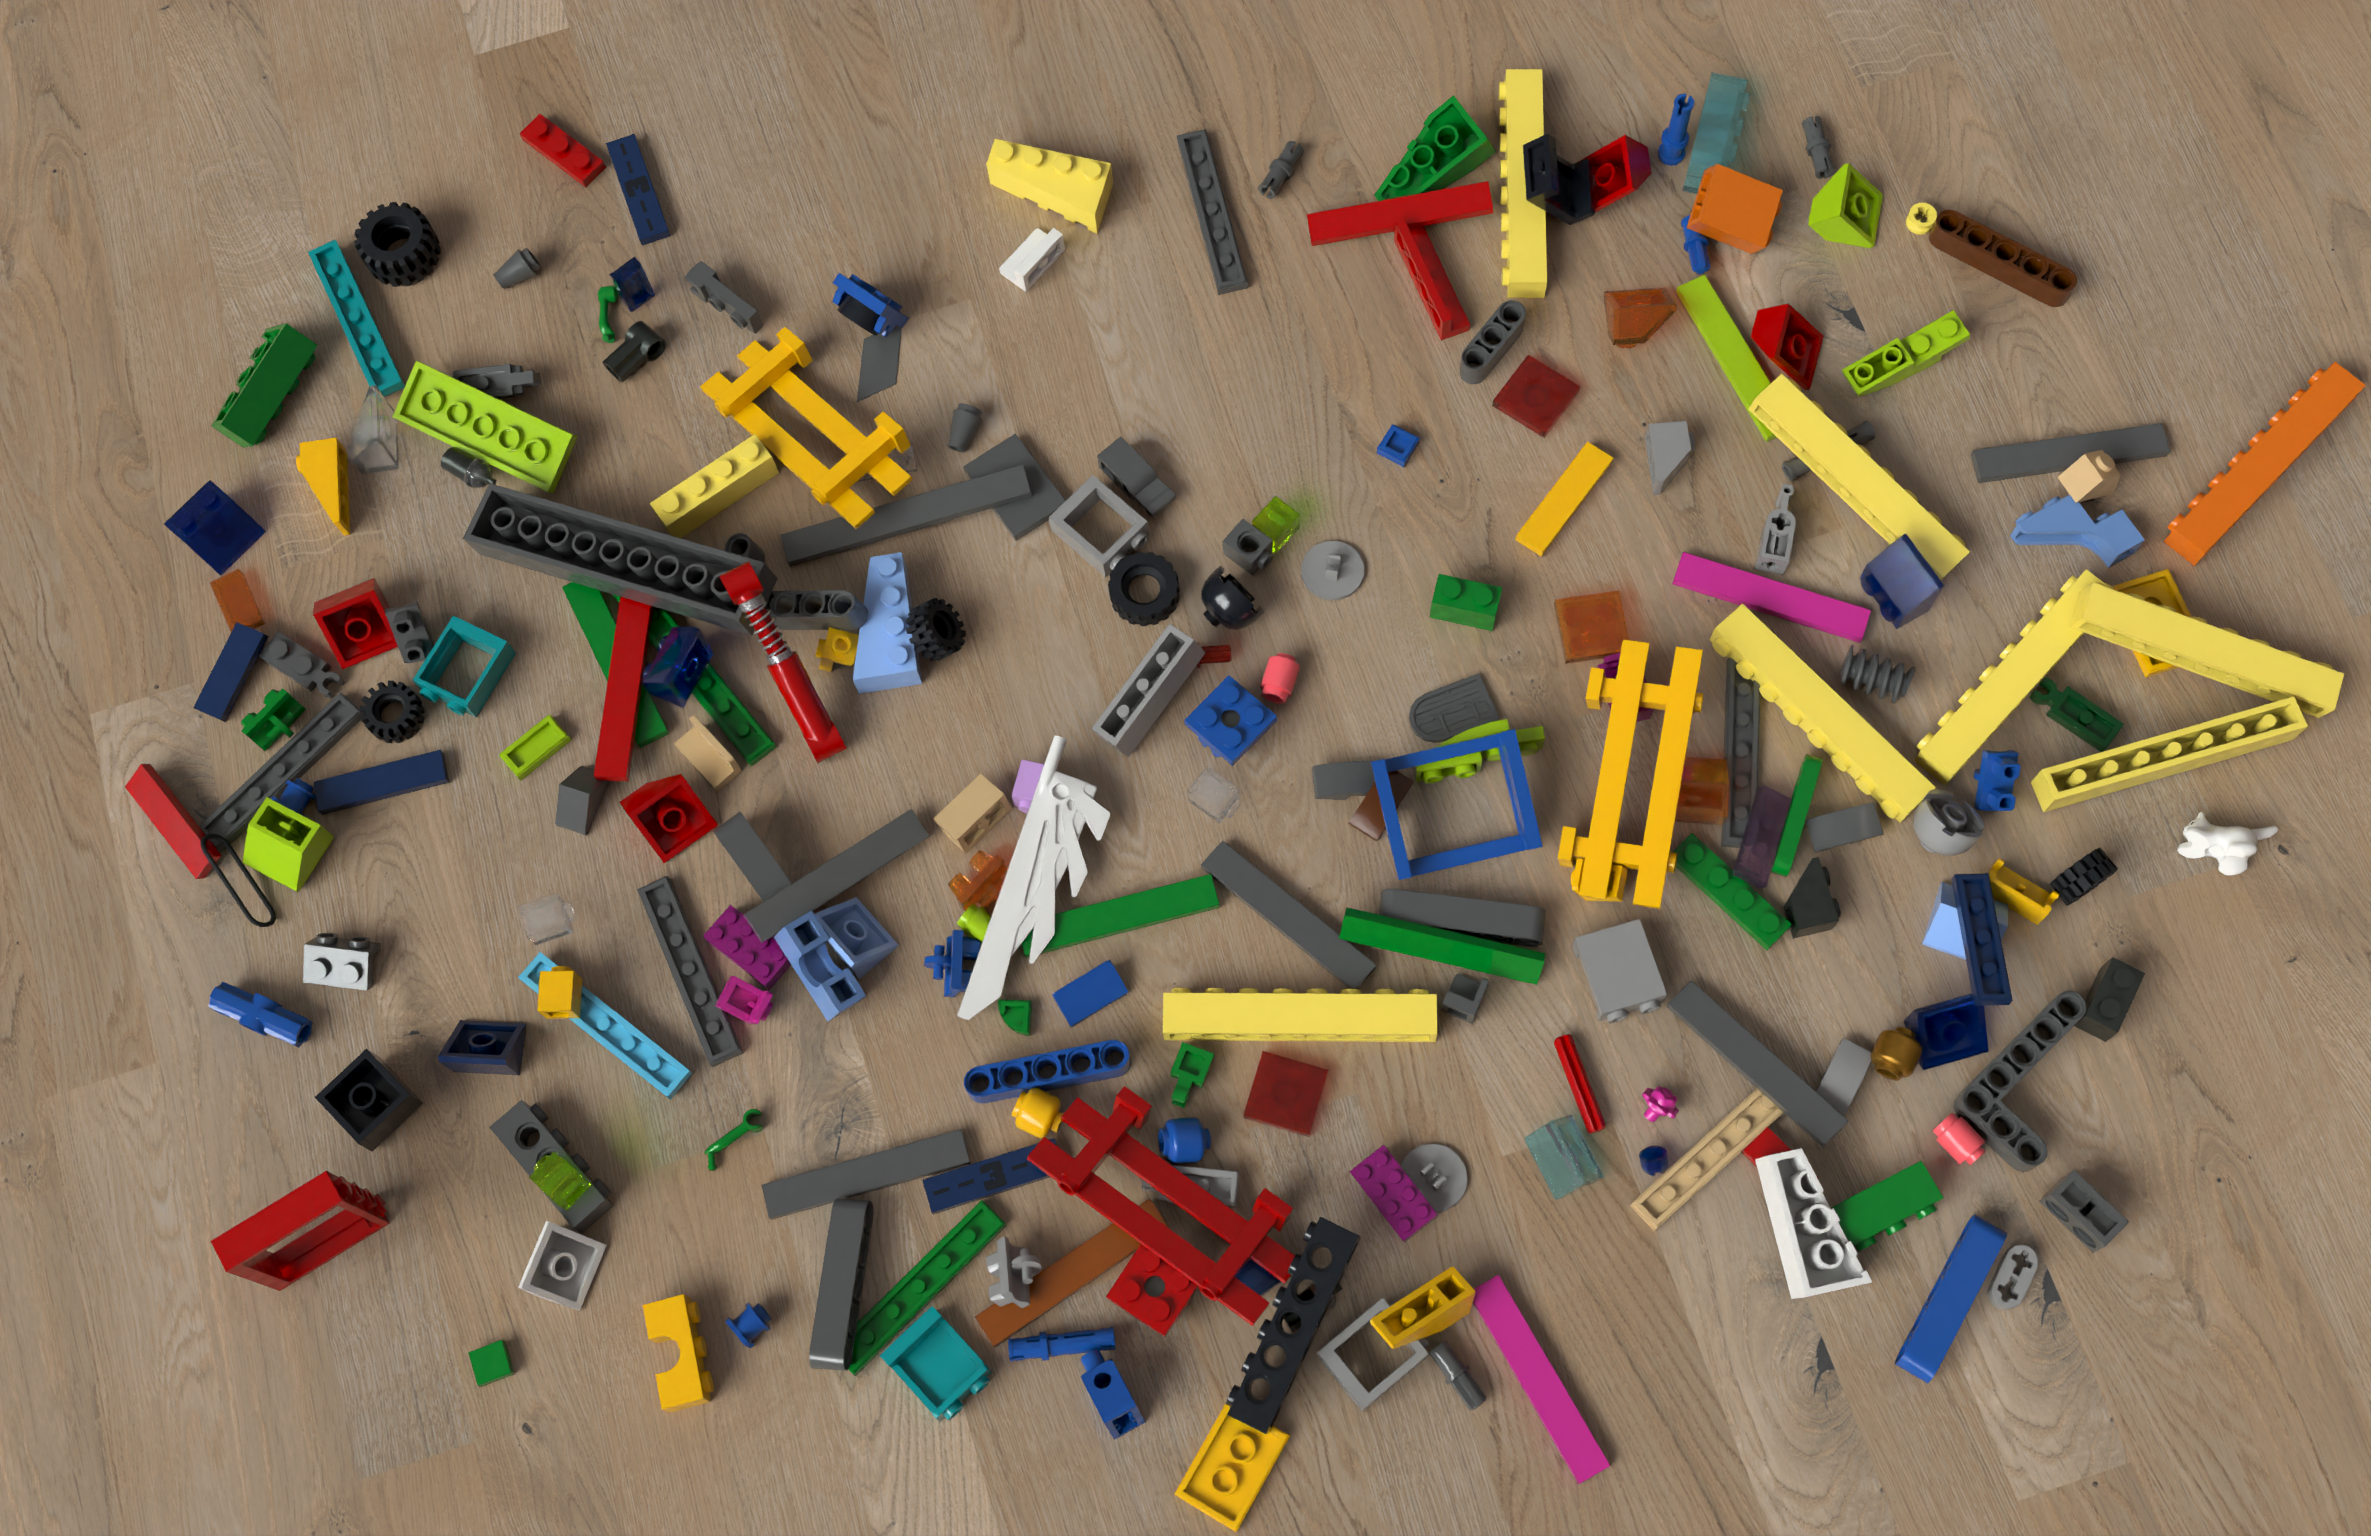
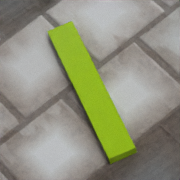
M1706 275L1678 286L1676 293L1764 440L1768 442L1777 438L1748 410L1754 399L1771 383Z

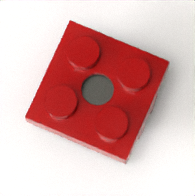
M1140 1244L1106 1295V1298L1166 1338L1175 1322L1182 1317L1184 1309L1190 1305L1194 1293L1199 1286Z

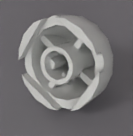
M1938 789L1929 791L1914 812L1913 828L1921 845L1927 851L1947 856L1959 855L1968 851L1983 834L1981 832L1985 828L1984 822L1975 809L1966 801L1959 805L1951 800L1954 794Z

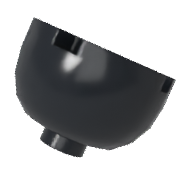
M1219 566L1205 581L1201 591V599L1207 609L1203 615L1215 627L1219 624L1228 629L1235 630L1248 627L1264 613V610L1261 606L1255 610L1254 605L1251 603L1255 598L1234 576L1229 574L1224 577L1222 575L1224 568Z

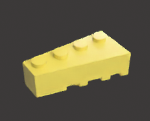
M994 139L986 163L991 185L1021 199L1028 198L1038 203V207L1064 215V219L1072 223L1077 221L1087 226L1088 230L1098 234L1113 186L1111 163Z

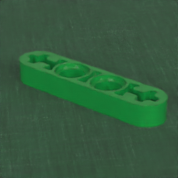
M1806 754L1803 759L1770 869L1772 873L1787 877L1790 872L1821 769L1822 758Z

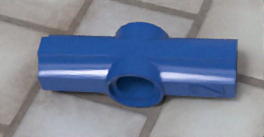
M222 981L219 986L213 989L209 997L210 1003L208 1007L214 1011L238 1020V1023L261 1035L267 1036L269 1034L298 1048L307 1042L312 1033V1021L282 1008L281 1004L258 993L252 995Z

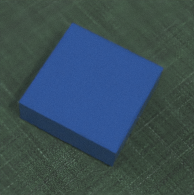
M1392 424L1377 447V454L1405 467L1418 446L1420 438Z

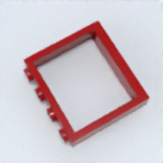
M325 1171L213 1239L211 1243L226 1272L281 1291L390 1223L384 1214L387 1212L384 1206L386 1204L379 1194L374 1195L367 1188L362 1189L355 1182H348L343 1176L338 1177ZM340 1206L345 1209L274 1253L267 1251L268 1248L335 1207Z

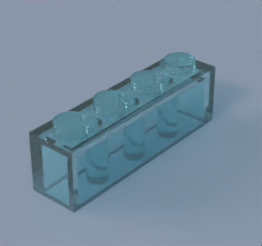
M1711 73L1682 191L1697 194L1704 170L1715 164L1727 167L1728 161L1734 162L1738 144L1733 143L1734 136L1740 137L1744 118H1740L1739 114L1740 110L1746 111L1750 98V93L1745 92L1748 80Z

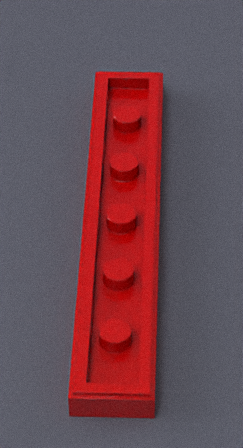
M1486 181L1307 214L1311 244L1312 246L1394 232L1395 221L1402 218L1405 219L1408 228L1411 229L1493 214V205L1489 182Z
M620 597L594 769V778L596 780L628 782L654 606Z

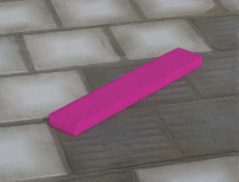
M1685 552L1682 553L1672 583L1673 585L1737 605L1743 603L1747 608L1858 643L1863 639L1871 610Z
M1497 1275L1474 1288L1476 1291L1473 1300L1475 1308L1578 1485L1610 1466L1609 1462L1500 1276Z

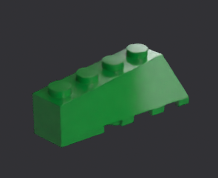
M287 323L266 328L262 338L267 341L259 348H255L250 356V359L254 361L253 366H249L243 371L236 381V385L240 388L239 391H233L228 395L211 426L243 448L254 446V444L259 445L267 434L266 425L270 419H276L284 407L281 404L286 394L290 395L297 388L300 382L297 377L302 369H308L316 357L313 352L318 345Z

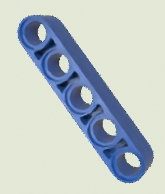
M1108 1040L977 1066L966 1073L964 1086L973 1101L977 1103H990L1019 1097L1022 1091L1028 1093L1032 1088H1038L1046 1092L1120 1077L1129 1071L1131 1057L1127 1046L1123 1042ZM1112 1052H1120L1124 1055V1059L1118 1065H1110L1106 1062L1107 1056ZM1080 1058L1088 1059L1091 1062L1089 1068L1084 1072L1073 1070L1074 1062ZM1046 1065H1053L1057 1068L1056 1074L1049 1079L1041 1078L1039 1076L1040 1070ZM1018 1071L1023 1074V1079L1019 1084L1008 1085L1006 1083V1078L1010 1073ZM986 1078L989 1080V1086L985 1091L975 1092L972 1090L973 1084L977 1079Z
M1975 1214L1970 1218L1896 1357L1895 1365L1926 1383L1933 1379L2007 1237L2005 1231Z

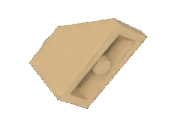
M2103 450L2085 453L2057 478L2075 503L2112 494L2117 487L2121 475L2115 468L2113 459L2104 453Z

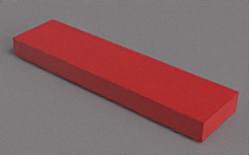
M141 764L125 788L195 879H204L213 868L200 847V841L206 835L151 764ZM208 839L206 841V848L215 862H217L222 855Z

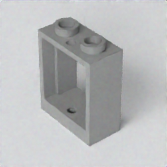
M1094 475L1048 517L1051 531L1105 578L1115 569V565L1119 561L1124 560V557L1129 555L1134 549H1141L1149 538L1148 521ZM1100 499L1132 525L1104 554L1072 528Z
M1384 1298L1380 1299L1317 1352L1319 1360L1362 1412L1415 1369L1429 1355L1426 1351L1429 1344L1425 1338L1408 1343L1407 1345L1414 1352V1355L1369 1393L1335 1351L1370 1323L1371 1318L1395 1303L1391 1301L1388 1304Z

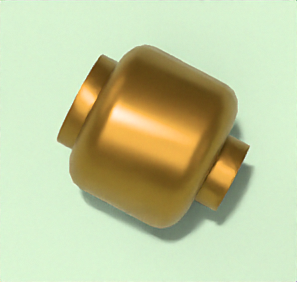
M1899 1026L1895 1030L1882 1031L1870 1055L1872 1063L1875 1065L1874 1070L1880 1075L1895 1081H1899L1901 1077L1911 1076L1922 1055V1046L1915 1039L1916 1034L1907 1028Z

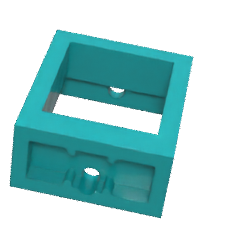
M453 616L413 678V681L421 689L419 694L429 701L436 703L439 699L447 703L446 707L454 713L464 716L466 712L477 718L516 655V652L508 641ZM462 642L493 655L466 699L436 685Z

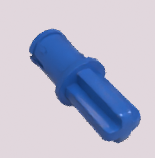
M1688 215L1681 221L1685 236L1684 250L1689 254L1692 271L1697 274H1703L1710 269L1707 252L1708 239L1700 233L1687 229L1690 215Z

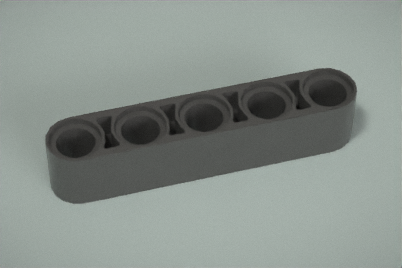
M1385 889L1381 892L1379 915L1499 943L1534 947L1543 944L1546 911L1543 908L1530 905L1399 889Z
M836 1198L833 1203L809 1351V1363L813 1369L848 1371L850 1368L874 1216L873 1203L870 1200Z

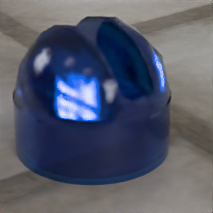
M1650 1146L1644 1148L1639 1153L1641 1167L1647 1174L1655 1176V1173L1660 1172L1663 1174L1667 1170L1669 1160L1665 1148Z

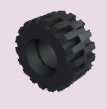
M390 202L387 207L382 204L377 206L378 210L375 212L370 210L366 213L368 217L361 219L358 223L361 228L355 230L354 235L357 240L354 241V244L358 250L357 253L376 279L379 278L383 284L387 285L390 282L393 287H399L401 283H404L405 286H410L414 280L420 282L424 279L422 277L424 274H431L433 271L431 266L438 264L439 258L437 255L441 254V247L438 244L440 242L425 215L415 206L411 208L408 203L404 202L400 206L397 202ZM409 238L402 247L387 251L395 241Z

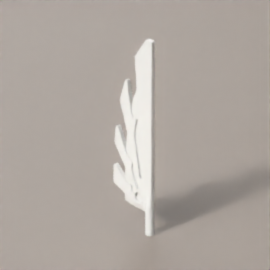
M1054 736L957 1014L962 1019L970 1020L1000 998L1010 957L1032 929L1033 935L1029 963L1033 964L1055 934V891L1067 866L1071 895L1074 898L1077 896L1088 873L1078 842L1085 821L1096 840L1100 841L1109 820L1110 812L1093 800L1097 790L1095 785L1056 771L1067 741L1063 737Z

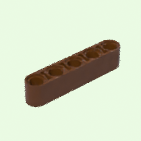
M1941 211L1937 215L1930 231L1929 241L1935 248L2048 306H2063L2077 284V276L2069 268L1957 211Z

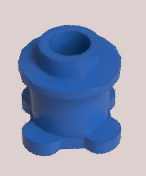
M298 778L294 782L287 780L285 784L288 786L280 798L272 797L271 799L307 817L302 812L310 799L314 800L316 798L311 793L314 788Z
M748 1302L746 1304L747 1309L737 1318L731 1319L729 1317L725 1322L739 1340L751 1349L755 1345L752 1340L762 1331H769L771 1329L768 1322L772 1318L759 1303L753 1307Z

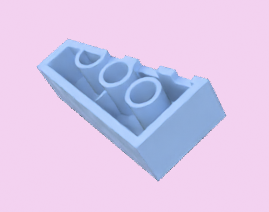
M899 552L870 557L863 603L868 610V618L866 623L860 627L853 673V682L859 694L922 684L919 655L915 650L917 645L916 643H910L909 639L912 638V634H907L906 628L910 627V625L906 624V619L909 617L908 613L913 608L908 570L903 554Z

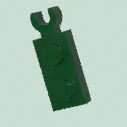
M2044 677L2039 683L2042 688L2046 689L2047 695L2034 690L2029 697L2038 705H2048L2051 707L2046 714L2048 717L2100 752L2107 749L2124 725V723L2067 686L2063 692L2057 690L2055 682L2047 677Z

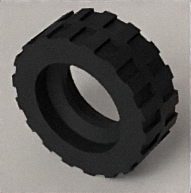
M1136 552L1134 555L1130 556L1129 554L1125 556V559L1121 562L1119 561L1115 565V569L1110 573L1108 588L1112 607L1115 612L1119 613L1120 618L1129 621L1130 624H1139L1140 626L1159 624V621L1166 620L1169 614L1174 612L1176 603L1179 602L1180 589L1177 572L1173 570V565L1167 562L1165 557L1154 555L1153 552ZM1149 575L1158 581L1160 592L1153 601L1139 603L1131 598L1128 587L1135 577Z

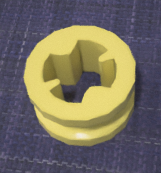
M1917 203L1909 211L1906 218V226L1915 234H1926L1932 229L1937 218V212L1930 204ZM1917 215H1922V219L1926 217L1927 220L1922 223L1920 222L1921 219L1916 220L1915 218Z

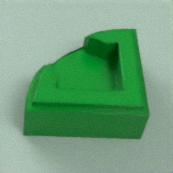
M998 999V1009L1005 1024L1018 1034L1030 1036L1032 1001Z

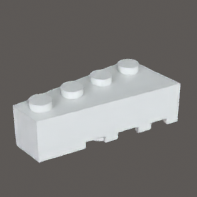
M1802 1148L1755 1159L1791 1299L1809 1297L1871 1283L1872 1280L1867 1270H1863L1856 1257L1857 1251L1852 1242L1847 1240L1838 1223L1840 1221L1834 1208L1831 1209L1822 1193L1824 1189Z

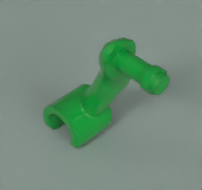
M615 286L601 287L597 294L600 302L599 328L603 335V341L613 343L615 341V334L608 321L609 303L618 302V289Z
M748 1110L744 1114L743 1122L715 1141L705 1150L704 1155H708L709 1171H715L717 1168L715 1154L728 1147L749 1130L758 1133L764 1129L763 1125H750V1120L754 1116L763 1115L759 1110Z

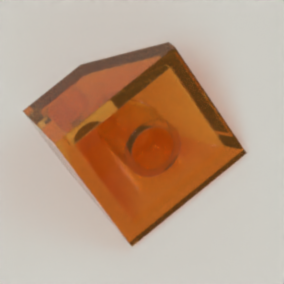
M1665 287L1604 292L1608 336L1613 345H1617L1619 348H1633L1636 344L1645 343L1677 311V304Z

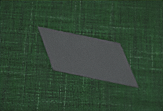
M898 325L895 326L887 337L878 333L877 336L871 335L864 339L857 402L896 384L902 329Z

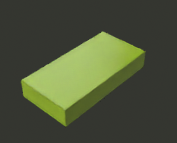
M549 714L498 755L521 781L572 739Z

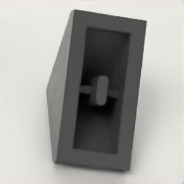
M584 766L577 768L559 784L555 824L587 836L610 781L596 780L594 778V769Z

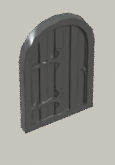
M1479 673L1422 695L1415 700L1409 714L1410 726L1416 736L1432 743L1447 741L1471 728L1499 721L1500 719Z

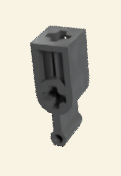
M1121 436L1097 455L1099 468L1130 499L1136 500L1152 518L1176 499V494L1157 477L1153 468Z

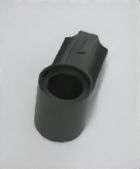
M638 321L628 329L625 341L602 363L613 377L619 382H624L646 360L654 361L660 357L666 348V340L646 323Z

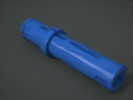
M1113 1327L1048 1335L1047 1332H1039V1336L1008 1338L1010 1362L1032 1358H1042V1361L1049 1360V1357L1088 1353L1095 1349L1100 1351L1116 1350Z

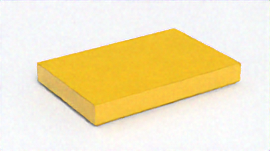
M2169 569L2112 586L2113 590L2124 594L2140 595L2146 602L2157 606H2170L2177 613L2191 617ZM2133 651L2145 678L2178 668L2172 664Z
M1225 1403L1174 1495L1237 1533L1290 1435L1275 1426L1272 1427L1269 1434H1264L1227 1415L1230 1406Z

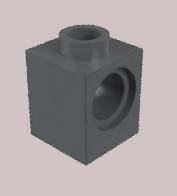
M1243 518L1222 541L1223 554L1252 576L1259 568L1265 569L1274 556L1273 540ZM1249 545L1258 548L1255 552L1251 553L1243 550L1244 547Z

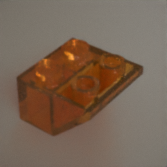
M1685 757L1675 822L1723 825L1728 817L1729 778L1726 759Z

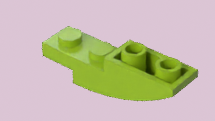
M1952 310L1906 338L1892 340L1842 369V373L1857 396H1864L1896 384L1941 361L1942 355L1970 340V333L1955 311Z
M1508 719L1471 728L1455 735L1437 747L1510 730ZM1543 726L1515 730L1521 756L1533 755L1543 748L1545 741ZM1498 747L1416 766L1415 782L1424 781V783L1432 784L1442 781L1443 777L1455 775L1461 779L1472 777L1476 772H1480L1483 758H1486L1488 761L1501 760Z

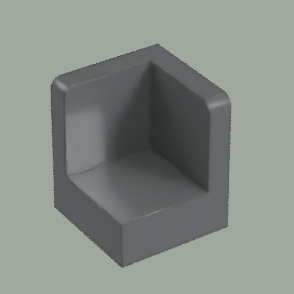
M1456 974L1449 991L1446 993L1441 1011L1472 1024L1488 987L1489 980L1483 977L1481 983Z

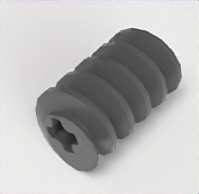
M1851 645L1840 671L1841 685L1845 686L1850 679H1853V689L1858 690L1865 683L1866 694L1870 695L1875 688H1879V699H1883L1890 692L1892 693L1891 703L1895 704L1901 697L1905 696L1913 678L1915 667H1911L1905 674L1904 663L1899 662L1892 669V660L1886 658L1879 665V654L1874 653L1866 660V650L1861 648L1854 656L1853 645Z

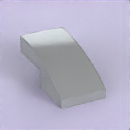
M1844 1038L1840 1041L1816 1089V1092L1843 1116L1847 1112L1872 1061L1870 1057L1871 1052Z

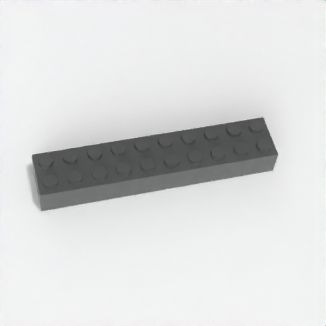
M489 483L463 537L480 555L751 636L755 631L753 626H749L751 621L749 618H745L747 614L742 612L740 605L733 604L719 576L749 561L764 589L761 595H763L765 602H768L778 579L764 562Z

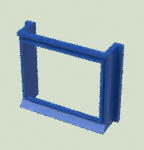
M1515 729L1371 762L1398 880L1543 847ZM1498 747L1518 835L1408 860L1388 773Z

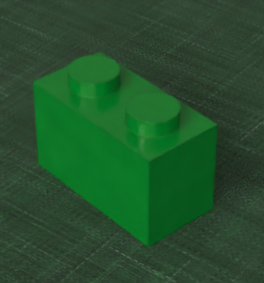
M1438 574L1431 603L1430 618L1493 631L1502 587Z

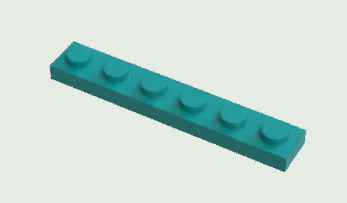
M335 239L308 251L375 398L379 400L404 388L405 384L339 243Z

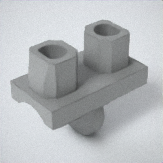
M1004 1236L997 1240V1251L986 1257L989 1272L995 1277L1000 1278L999 1282L988 1287L989 1299L1000 1307L1013 1302L1019 1307L1024 1308L1031 1304L1029 1284L1033 1282L1032 1276L1037 1275L1042 1270L1041 1260L1034 1255H1030L1029 1249L1011 1245L1009 1238Z

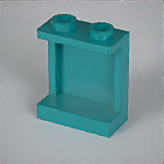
M933 1306L879 1355L940 1422L944 1418L949 1421L955 1417L964 1407L961 1402L971 1392L974 1395L980 1393L989 1384L990 1379L988 1376L992 1373L991 1369Z

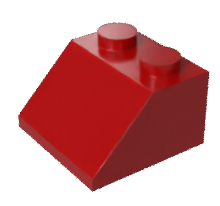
M375 578L314 602L313 616L342 670L398 647L385 614V610L390 607Z

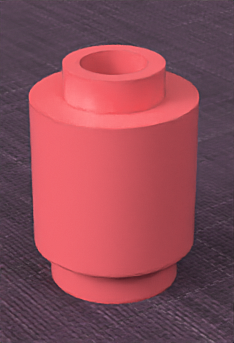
M1277 653L1276 656L1269 657L1260 685L1262 689L1261 696L1264 699L1273 703L1284 704L1287 698L1291 697L1300 669L1293 656Z
M1951 1113L1932 1131L1938 1137L1936 1141L1959 1165L1964 1161L1971 1165L1986 1152L1981 1147L1986 1141L1963 1117L1958 1118L1954 1113Z

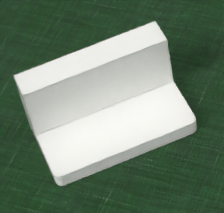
M1038 228L1035 229L999 268L1000 274L1027 292L1065 251L1063 234L1055 228L1048 234Z

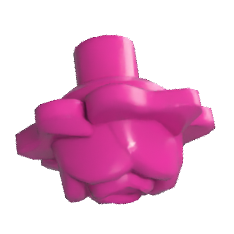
M1661 1086L1655 1089L1647 1087L1643 1092L1642 1096L1648 1105L1644 1116L1649 1121L1655 1122L1659 1116L1667 1115L1674 1119L1677 1116L1676 1114L1679 1113V1109L1676 1107L1677 1096L1673 1095L1669 1089L1662 1088Z

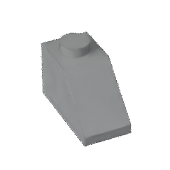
M1687 421L1648 425L1645 445L1653 495L1661 494L1686 465L1690 452L1695 450L1694 433L1688 432Z

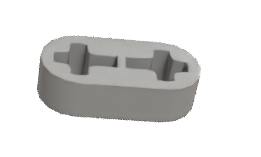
M2016 1245L2007 1250L2002 1256L1987 1292L1989 1301L1997 1309L2010 1310L2020 1305L2023 1301L2039 1263L2033 1249L2025 1245ZM2023 1254L2025 1256L2024 1262L2028 1267L2021 1268L2017 1275H2015L2013 1271L2016 1267V1261L2012 1257ZM2010 1280L2013 1283L2009 1293L2014 1296V1299L2010 1298L2004 1302L2001 1300L2002 1293L1998 1291V1288L2005 1287Z

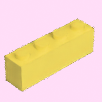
M754 434L649 504L669 535L682 538L779 474V471L771 454Z

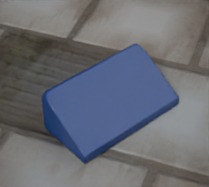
M1107 960L1057 990L1052 996L1070 1027H1073L1129 992L1111 960Z

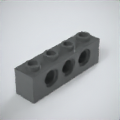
M520 1100L489 1128L572 1228L583 1233L614 1206L608 1199L611 1191L599 1178L595 1181L592 1180L587 1174L590 1166L578 1153L574 1156L571 1155L566 1149V1146L569 1144L566 1137L557 1128L553 1131L550 1130L545 1124V1121L549 1119L545 1112L536 1103L530 1106L523 1100ZM534 1132H539L540 1139L538 1143L528 1147L527 1141L529 1136ZM560 1156L561 1164L559 1168L549 1172V1162L553 1158ZM581 1181V1192L575 1197H570L569 1189L571 1185Z

